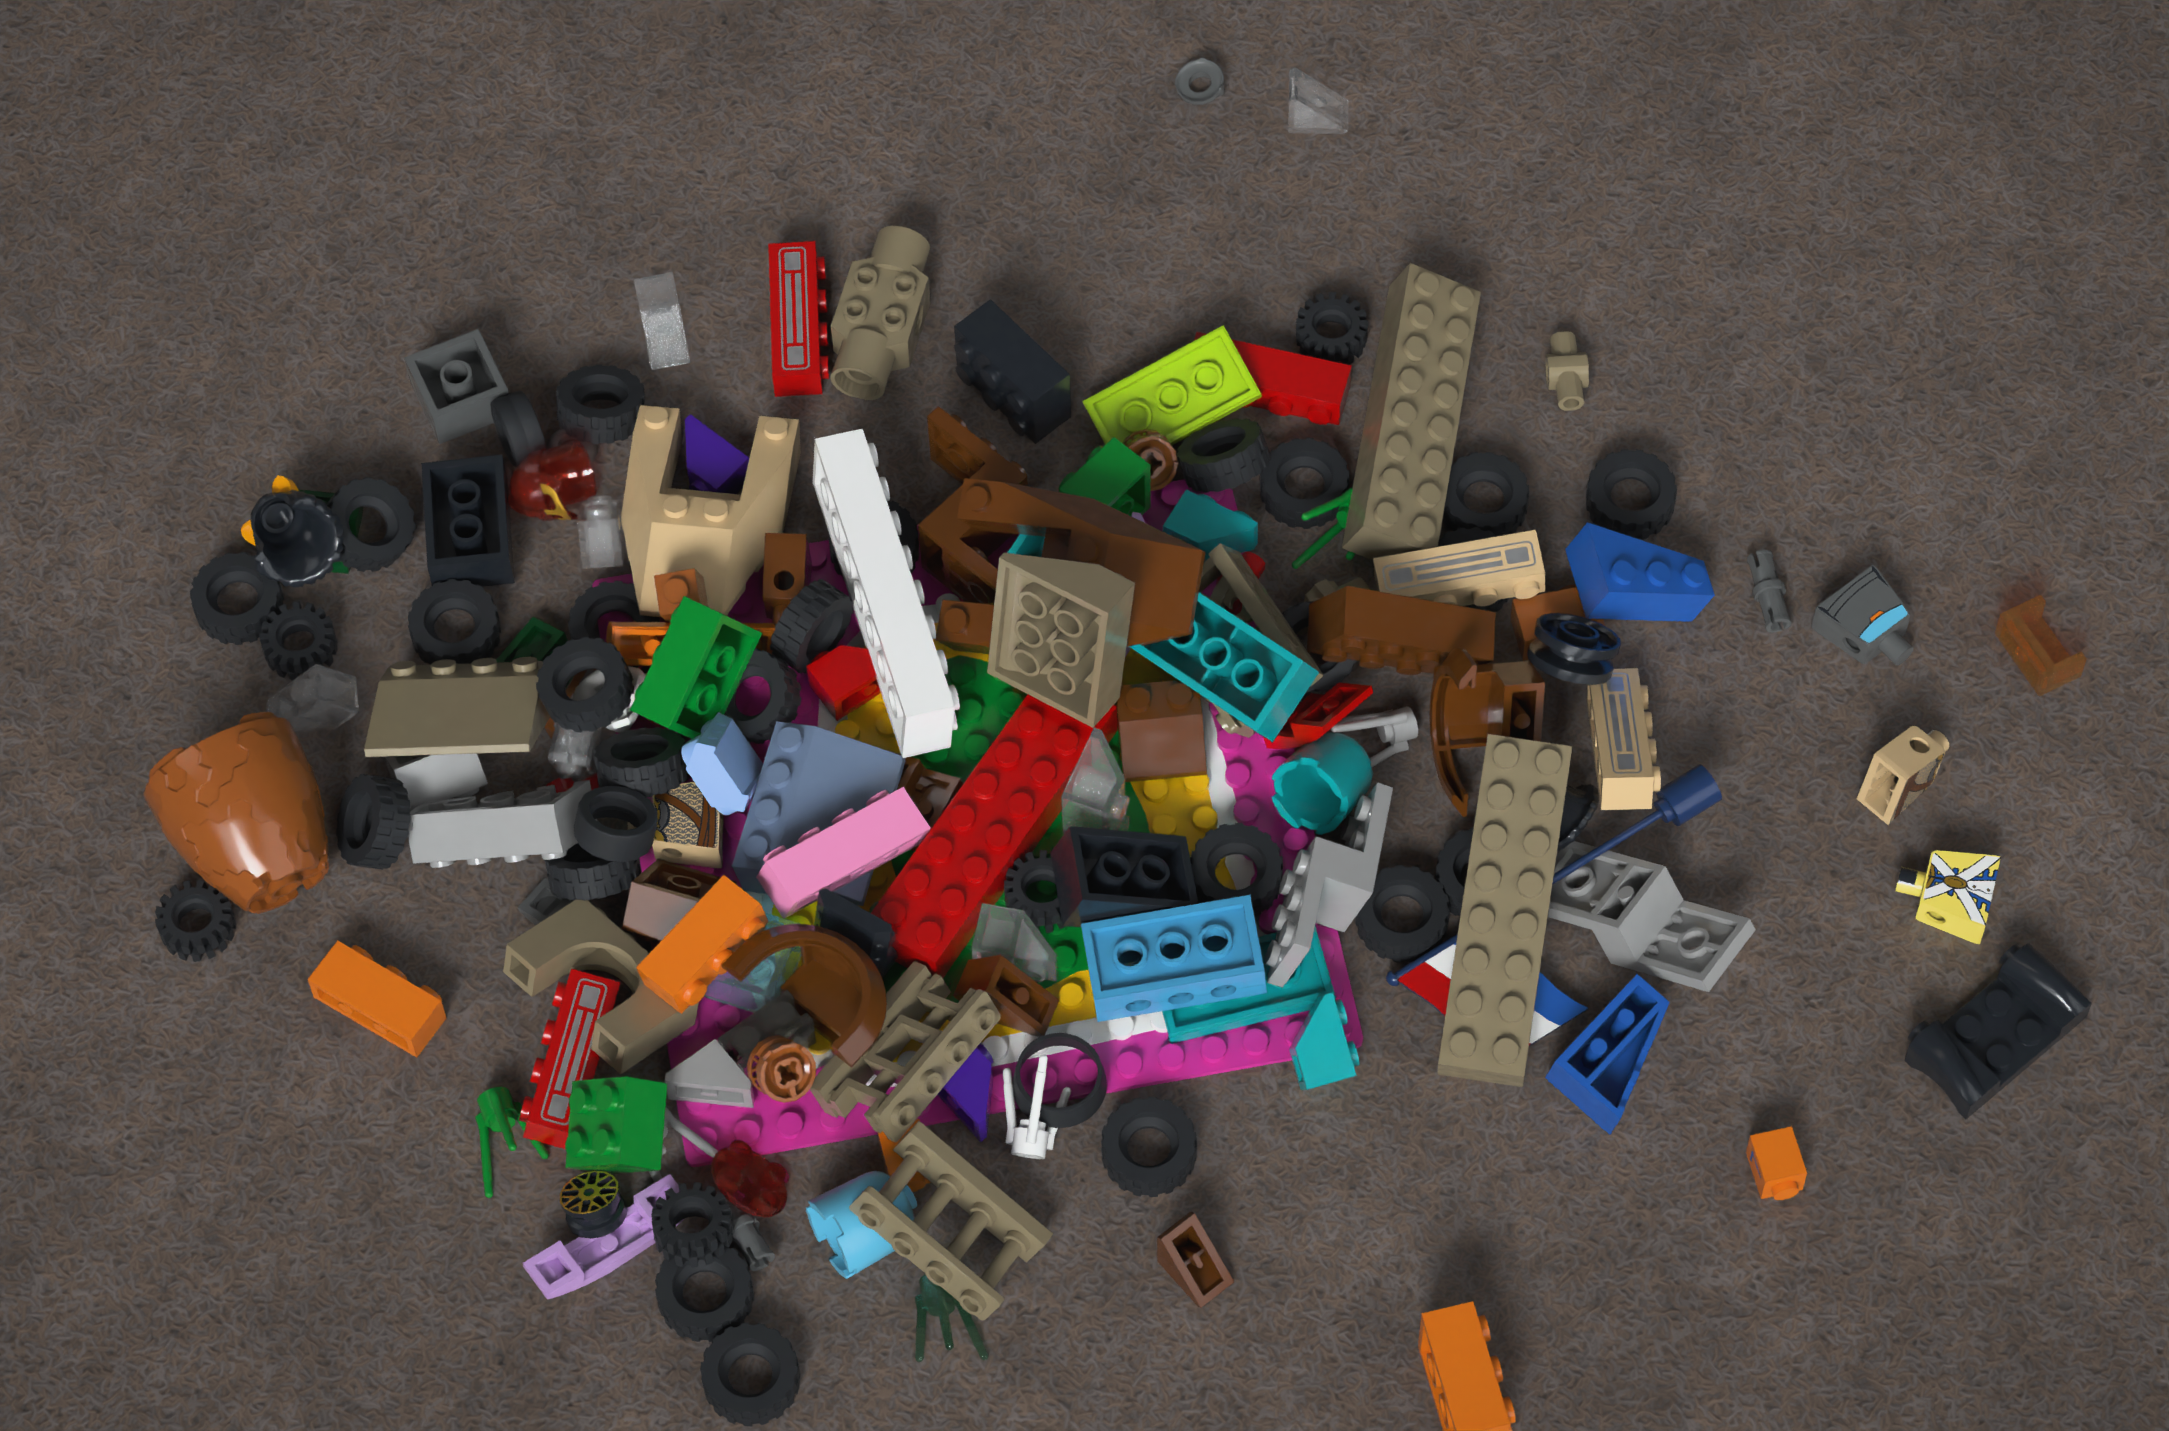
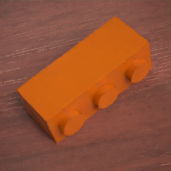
M723 875L636 967L644 985L680 1014L689 1006L697 1004L704 997L707 986L719 974L722 975L727 972L721 965L745 941L765 930L768 919L761 903Z
M337 940L307 979L314 998L416 1058L447 1019L442 998L435 990L426 985H422L420 988L409 982L404 973L391 965L381 966L373 961L372 956L366 950L357 945H353L350 948Z

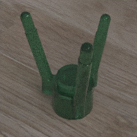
M926 1274L919 1279L921 1294L915 1297L917 1308L915 1360L922 1362L924 1359L927 1311L932 1316H939L946 1349L952 1350L954 1348L948 1314L955 1310V1306L980 1359L987 1360L988 1353L971 1314L965 1311L959 1301L946 1290L932 1283Z

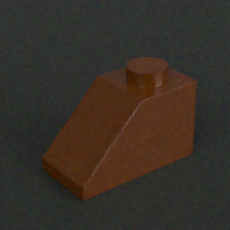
M1002 955L968 960L953 994L960 1001L970 988L986 991L1001 1014L997 1024L1037 1037L1046 1034L1059 999Z

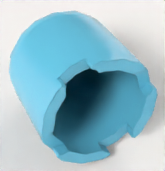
M871 1171L808 1201L810 1206L806 1207V1212L818 1242L827 1239L836 1254L829 1258V1261L845 1279L895 1251L890 1243L873 1229L864 1226L858 1219V1216L849 1209L852 1202L868 1186H872L878 1192L891 1177L884 1172ZM906 1185L892 1204L913 1221L915 1216L912 1209L917 1207V1201L909 1186Z

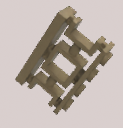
M914 961L886 993V1018L875 1043L852 1068L834 1055L815 1077L810 1091L824 1112L835 1118L838 1116L845 1118L858 1102L869 1106L870 1108L864 1116L874 1131L878 1133L883 1131L889 1140L898 1142L1000 1020L1001 1014L988 993L981 989L975 990L970 988L958 1003L946 999L951 991L943 978L938 974L932 976L926 965ZM926 1012L930 1013L922 1023L919 1022ZM946 1020H949L950 1023L945 1027L943 1031H940L939 1029L941 1028V1026L946 1022ZM911 1039L923 1043L905 1066L893 1062ZM874 1074L877 1075L869 1086L865 1085ZM893 1083H896L897 1086L892 1090V1092L889 1095L886 1094V1092L893 1085Z

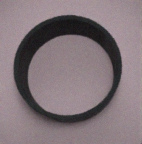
M1067 1033L1047 1034L1032 1041L1019 1056L1012 1081L1014 1098L1020 1110L1030 1118L1032 1098L1025 1091L1021 1082L1020 1069L1022 1065L1034 1053L1047 1047L1068 1046L1076 1048L1091 1057L1098 1067L1097 1081L1093 1090L1085 1099L1072 1106L1056 1108L1041 1104L1039 1121L1046 1123V1127H1072L1088 1120L1100 1108L1107 1090L1106 1074L1097 1052L1088 1042Z

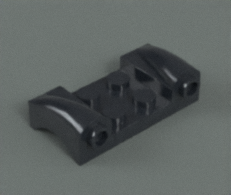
M2030 943L2021 948L2017 944L2010 947L1999 960L2002 967L1998 977L1943 1024L1939 1020L1931 1024L1925 1020L1918 1024L1908 1036V1040L1911 1043L1904 1061L1911 1068L1923 1072L1934 1080L1951 1099L1958 1113L1965 1119H1968L2087 1017L2092 1003Z

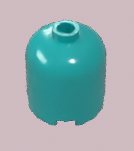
M1326 732L1312 743L1302 745L1274 772L1272 780L1274 781L1275 794L1272 796V801L1279 814L1296 829L1303 825L1311 830H1317L1315 832L1317 835L1334 831L1371 786L1373 771L1370 758L1364 747L1354 738L1343 733Z

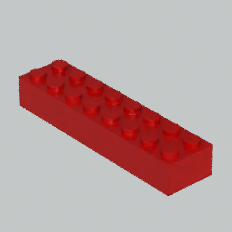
M1029 694L1025 697L871 912V914L892 925L896 939L891 946L898 954V959L895 962L908 969L916 961L926 965L932 976L938 974L944 978L1003 894L1004 880H1006L1008 869L1014 870L1013 862L1018 858L1023 863L1026 861L1025 854L1035 849L1118 731L1117 706L1113 705L1096 726L1092 728Z

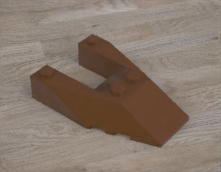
M964 478L957 519L975 530L1043 536L1045 538L1041 557L1099 564L1135 583L1127 647L1137 644L1143 646L1192 634L1205 558L1203 550L1093 498L1007 482ZM942 599L935 640L954 651L989 654L994 605Z

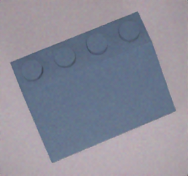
M776 721L732 864V868L743 890L767 894L756 876L765 864L763 858L772 850L782 845L789 849L799 844L797 840L807 831L815 827H819L823 831L833 825L832 820L839 814L850 808L858 812L867 807L866 802L871 797L883 790H887L889 794L896 791L905 765V758L893 752L817 726ZM874 870L837 889L834 893L855 905L863 906Z

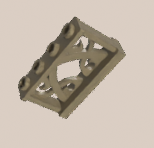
M1220 543L1209 553L1210 558L1203 564L1199 593L1222 574V578L1210 597L1206 594H1201L1222 608L1227 606L1233 609L1234 602L1239 599L1242 603V609L1239 614L1234 616L1246 624L1254 621L1257 625L1255 628L1257 631L1319 671V674L1311 684V686L1314 685L1324 675L1241 553ZM1203 697L1207 702L1212 703L1211 701ZM1213 703L1219 712L1216 715L1217 721L1229 734L1236 733L1247 738L1255 734L1253 729Z

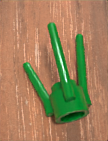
M1349 488L1341 496L1314 507L1301 515V518L1306 521L1339 507V512L1337 513L1338 522L1293 561L1292 568H1299L1345 529L1353 488ZM1348 551L1346 559L1352 560L1356 553Z
M506 1087L488 1089L480 1094L477 1099L481 1113L475 1116V1120L479 1128L484 1192L487 1198L493 1196L489 1128L494 1132H502L509 1150L515 1151L517 1145L511 1128L515 1125L516 1120L523 1131H525L526 1122L519 1121L522 1105L520 1102L513 1101L510 1090ZM530 1140L541 1158L547 1159L549 1153L543 1143Z

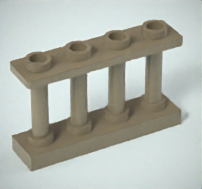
M918 1121L893 1149L894 1152L903 1158V1161L879 1192L872 1186H868L852 1202L849 1209L858 1216V1219L864 1226L873 1229L890 1243L896 1253L909 1259L926 1274L932 1283L941 1286L959 1301L965 1311L984 1321L1004 1301L1003 1296L995 1291L994 1288L1015 1259L1019 1256L1027 1263L1046 1245L1053 1233L924 1124ZM918 1171L934 1184L937 1189L912 1221L892 1203ZM953 1200L970 1215V1218L946 1249L926 1231L948 1202ZM986 1228L1004 1246L982 1276L979 1277L960 1260L982 1230Z

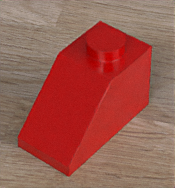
M840 645L832 651H824L818 654L811 664L806 666L809 686L836 721L881 694L876 679V672L869 651L866 648Z

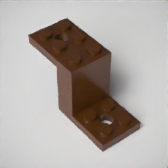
M938 406L927 416L930 458L962 485L918 525L921 565L924 570L964 602L994 605L998 569L989 563L987 557L1003 544L1012 533L975 530L957 519L964 478L1028 486L1027 474L1017 462L1013 460L1009 462L1002 457L988 439L984 437L978 438L969 431L965 422L955 414L949 415Z

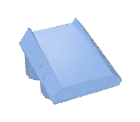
M718 712L713 719L707 721L702 726L701 735L687 741L682 746L681 753L687 765V772L710 806L715 807L724 815H730L736 811L744 812L753 799L763 763L734 720Z

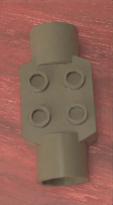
M902 226L882 228L877 234L870 258L853 261L831 324L833 351L837 354L831 373V382L839 391L850 397L865 400L880 398L884 394L891 371L908 368L911 365L931 303L929 277L923 273L930 252V244L925 237L912 229Z

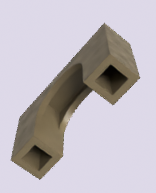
M574 900L507 943L503 972L531 997L567 974H570L571 969L579 971H604L618 977L627 984L633 995L595 1021L591 1049L619 1074L624 1073L695 1025L699 1002L689 1006L680 1014L645 986L636 967L649 953L636 942L631 934L621 930L607 917L602 909L593 906L588 900Z

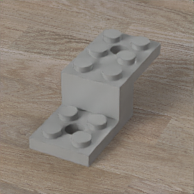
M1377 782L1368 797L1361 796L1354 817L1348 815L1341 830L1340 839L1346 841L1345 846L1316 836L1307 850L1300 849L1295 859L1293 870L1287 869L1279 887V893L1284 895L1283 904L1278 906L1272 921V929L1277 930L1276 939L1272 940L1269 944L1264 961L1265 965L1270 966L1267 983L1283 988L1311 948L1315 923L1345 932L1372 895L1393 787Z
M1576 841L1570 843L1557 854L1554 874L1597 847ZM1609 850L1552 885L1548 917L1591 929L1611 964L1706 992L1712 989L1756 930L1750 918L1683 900L1666 866ZM1691 946H1699L1696 949L1689 950Z

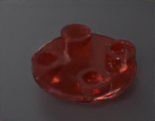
M742 1140L732 1141L728 1147L719 1150L715 1154L711 1162L714 1182L720 1192L734 1206L758 1217H772L784 1209L787 1202L785 1184L789 1181V1174L785 1167L776 1162L770 1163L763 1156L754 1152Z

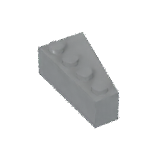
M590 780L574 782L572 788L556 793L555 785L538 787L537 791L524 793L516 799L514 798L513 791L500 792L482 798L480 804H477L475 796L422 803L410 811L408 841L413 864L430 862V867L440 868L452 865L456 860H467L468 865H479L498 857H504V861L507 863L525 860L530 857L529 855L541 854L543 860L564 857L567 855V850L578 843L574 836V824L580 800L584 794L591 791Z

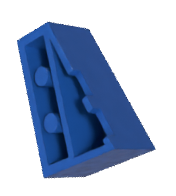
M1588 522L1565 549L1583 610L1588 619L1690 622L1696 618L1715 596L1703 560Z
M1636 974L1557 1058L1545 1078L1611 1135L1623 1115L1629 1096L1636 1084L1640 1070L1670 1002L1641 976Z

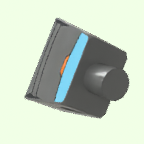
M1871 565L1815 608L1811 627L1861 664H1867L1882 652L1898 666L1906 661L1914 650L1902 637L1907 632L1910 620L1909 610L1874 565Z

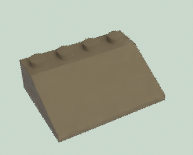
M1003 553L999 557L987 673L1094 728L1120 698L1135 583L1099 564Z
M521 657L512 662L497 663L496 659L482 658L473 661L472 664H456V661L450 659L435 661L431 665L416 666V663L413 661H400L392 664L387 668L378 683L364 748L365 757L530 752L550 718L536 689V682H538L537 673L542 668L543 661H537L535 657Z

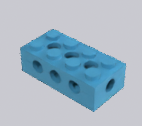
M1250 895L1081 924L1097 1022L1267 993L1264 964Z

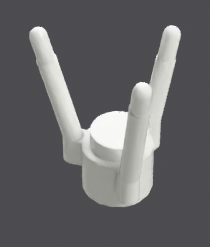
M1046 1055L1039 1057L1029 1120H1020L1019 1127H1017L1011 1070L1009 1068L1003 1070L1007 1120L1005 1143L1012 1145L1011 1154L1015 1156L1045 1159L1046 1150H1053L1054 1138L1058 1128L1048 1127L1047 1131H1045L1046 1123L1039 1121L1048 1061ZM1069 1087L1063 1089L1056 1108L1067 1106L1071 1094Z

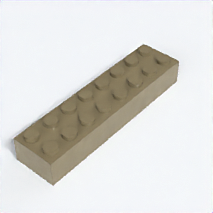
M1412 263L1391 283L1388 290L1342 544L1343 549L1371 560L1378 557L1438 547L1481 294L1478 290Z
M1491 734L1487 736L1439 1054L1438 1075L1523 1087L1572 746Z

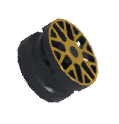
M590 1171L573 1177L564 1185L560 1192V1204L566 1213L568 1227L573 1234L581 1238L593 1239L606 1236L622 1225L627 1216V1207L620 1194L619 1183L613 1175L605 1171Z

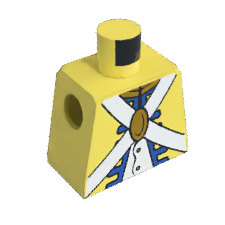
M1935 850L1931 852L1926 872L1901 867L1896 892L1920 897L1916 913L1918 921L1972 943L1980 944L1988 918L2001 857L1987 854Z

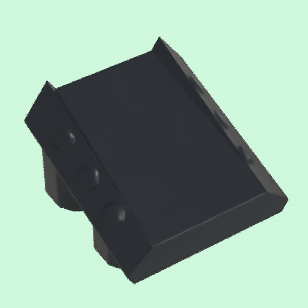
M826 888L819 891L814 925L835 931L856 943L871 958L883 980L898 959L897 951L891 946L896 939L892 925Z

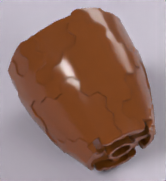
M272 712L244 715L236 726L220 731L191 745L187 749L184 747L173 749L150 770V779L144 790V798L166 838L195 872L244 911L260 914L286 905L298 896L297 888L303 884L306 890L311 889L321 882L325 874L328 873V836L325 834V814L318 783L291 722L285 718L276 717Z

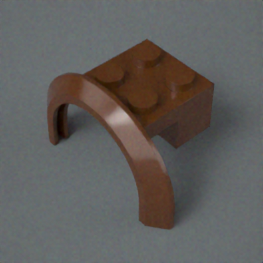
M1454 648L1447 655L1434 676L1430 696V736L1434 763L1443 790L1463 817L1467 816L1468 793L1460 782L1455 770L1451 749L1486 746L1488 734L1541 742L1545 681L1530 661L1477 665L1467 650L1464 648Z
M789 924L773 927L745 941L721 965L723 969L742 982L768 956L783 949L800 946L803 964L780 987L783 1006L831 1042L832 1053L851 1068L870 1049L881 1033L887 1010L886 991L882 977L876 965L864 950L847 937L835 931L807 924Z

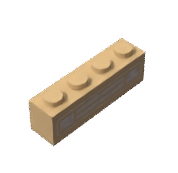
M1536 530L1373 558L1377 591L1458 606L1472 604L1488 606L1500 599L1512 597L1528 599L1540 592H1546L1545 570Z
M1638 668L1614 669L1611 679L1606 683L1587 684L1586 701L1601 810L1652 809L1653 792L1660 791L1661 775L1660 767L1652 766V764H1656L1657 758L1656 740L1648 739V737H1652V713L1644 712V710H1648V686L1640 685Z

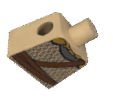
M1911 726L1874 754L1857 800L1889 825L1933 783L1945 752L1949 749V742L1945 735L1937 730H1932L1926 734L1919 727ZM1895 776L1899 778L1896 784L1894 782Z
M695 782L679 784L677 788L670 789L666 793L653 795V805L657 810L658 818L652 844L655 859L679 864L722 868L724 814L720 813L715 807L710 806ZM628 822V830L636 828Z

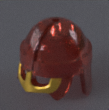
M573 441L550 449H540L529 453L527 458L515 468L510 479L511 495L508 496V504L517 513L539 518L541 521L559 519L579 520L580 516L568 511L565 506L591 499L597 493L593 466L584 446L579 441Z

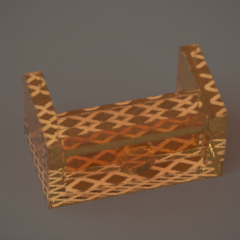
M2038 595L2001 613L1995 630V635L2039 697L2081 677L2087 659L2082 652L2069 656L2042 618L2046 604L2042 595Z

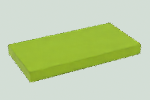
M1223 325L1082 402L1105 445L1113 437L1123 443L1130 434L1143 429L1158 431L1168 439L1171 445H1174L1195 431H1199L1203 427L1211 425L1261 398L1262 395ZM1140 434L1135 435L1133 438L1139 437Z

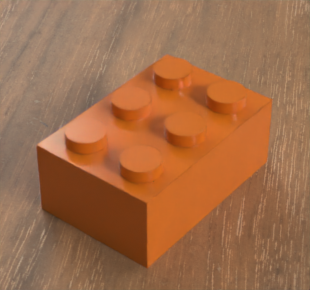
M1473 1301L1421 1313L1418 1349L1443 1431H1512L1511 1424L1516 1421L1514 1408L1509 1396L1502 1397L1498 1384L1503 1382L1501 1365L1497 1355L1491 1357L1489 1355L1486 1342L1491 1340L1488 1322L1485 1315H1477Z

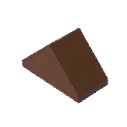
M1189 1212L1157 1237L1158 1263L1198 1307L1202 1308L1234 1283L1233 1278L1195 1213Z

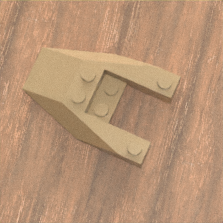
M640 405L632 436L621 514V525L624 531L639 613L642 616L661 617L654 575L695 568L704 577L708 607L727 616L745 591L746 582L753 572H758L764 564L765 533H783L801 454L799 419L759 416L743 489L740 495L671 488L682 445L680 409Z

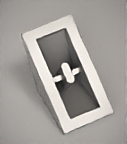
M716 1039L665 1075L669 1100L754 1108L755 1099L752 1082Z

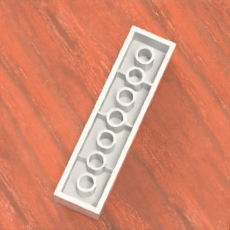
M863 429L815 439L813 485L850 599L853 600V608L876 672V679L901 756L906 758L951 747L952 731L957 730L955 710L960 709V703L955 686H948L945 674H948L945 654L942 649L936 651L933 639H936L933 618L930 614L924 615L921 604H924V593L919 579L913 580L910 572L913 569L910 549L908 545H901L898 536L901 535L898 513L896 511L890 512L887 503L890 500L887 480L885 477H879L876 467L879 466L876 447L874 443H867Z

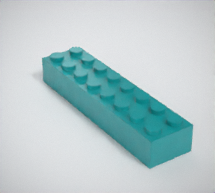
M1019 534L1007 553L1041 557L1045 537ZM1201 593L1198 594L1192 634L1143 646L1140 644L1129 646L1271 742L1275 740L1319 674V671Z

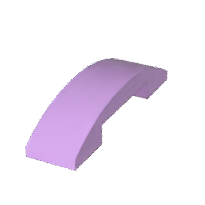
M670 1174L634 1195V1204L627 1207V1216L623 1224L614 1232L593 1239L578 1237L565 1246L561 1241H558L523 1262L524 1269L546 1299L567 1294L600 1279L655 1243L652 1228V1209H656V1201L659 1197L666 1200L665 1191L672 1188L675 1193H678L679 1185Z

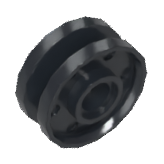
M1549 613L1537 618L1534 628L1537 639L1530 643L1527 652L1528 660L1536 668L1558 679L1577 684H1603L1611 679L1614 667L1610 659L1618 655L1621 646L1620 638L1614 631L1598 622L1572 614Z

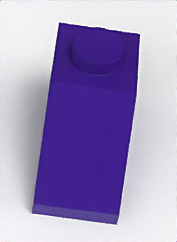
M690 414L685 418L689 489L737 494L743 488L749 457Z
M981 1043L937 1094L980 1142L987 1138L993 1087L992 1063H994L991 1054Z

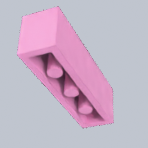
M904 787L891 794L887 790L877 793L866 802L867 807L858 812L850 808L832 820V826L823 831L819 827H815L804 833L797 840L799 844L789 849L782 845L772 850L763 858L765 864L756 878L783 919L816 902L820 890L826 888L834 892L922 842L931 827Z

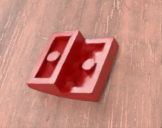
M1339 682L1324 695L1311 693L1297 705L1273 742L1263 737L1266 748H1296L1319 739L1372 695V686Z

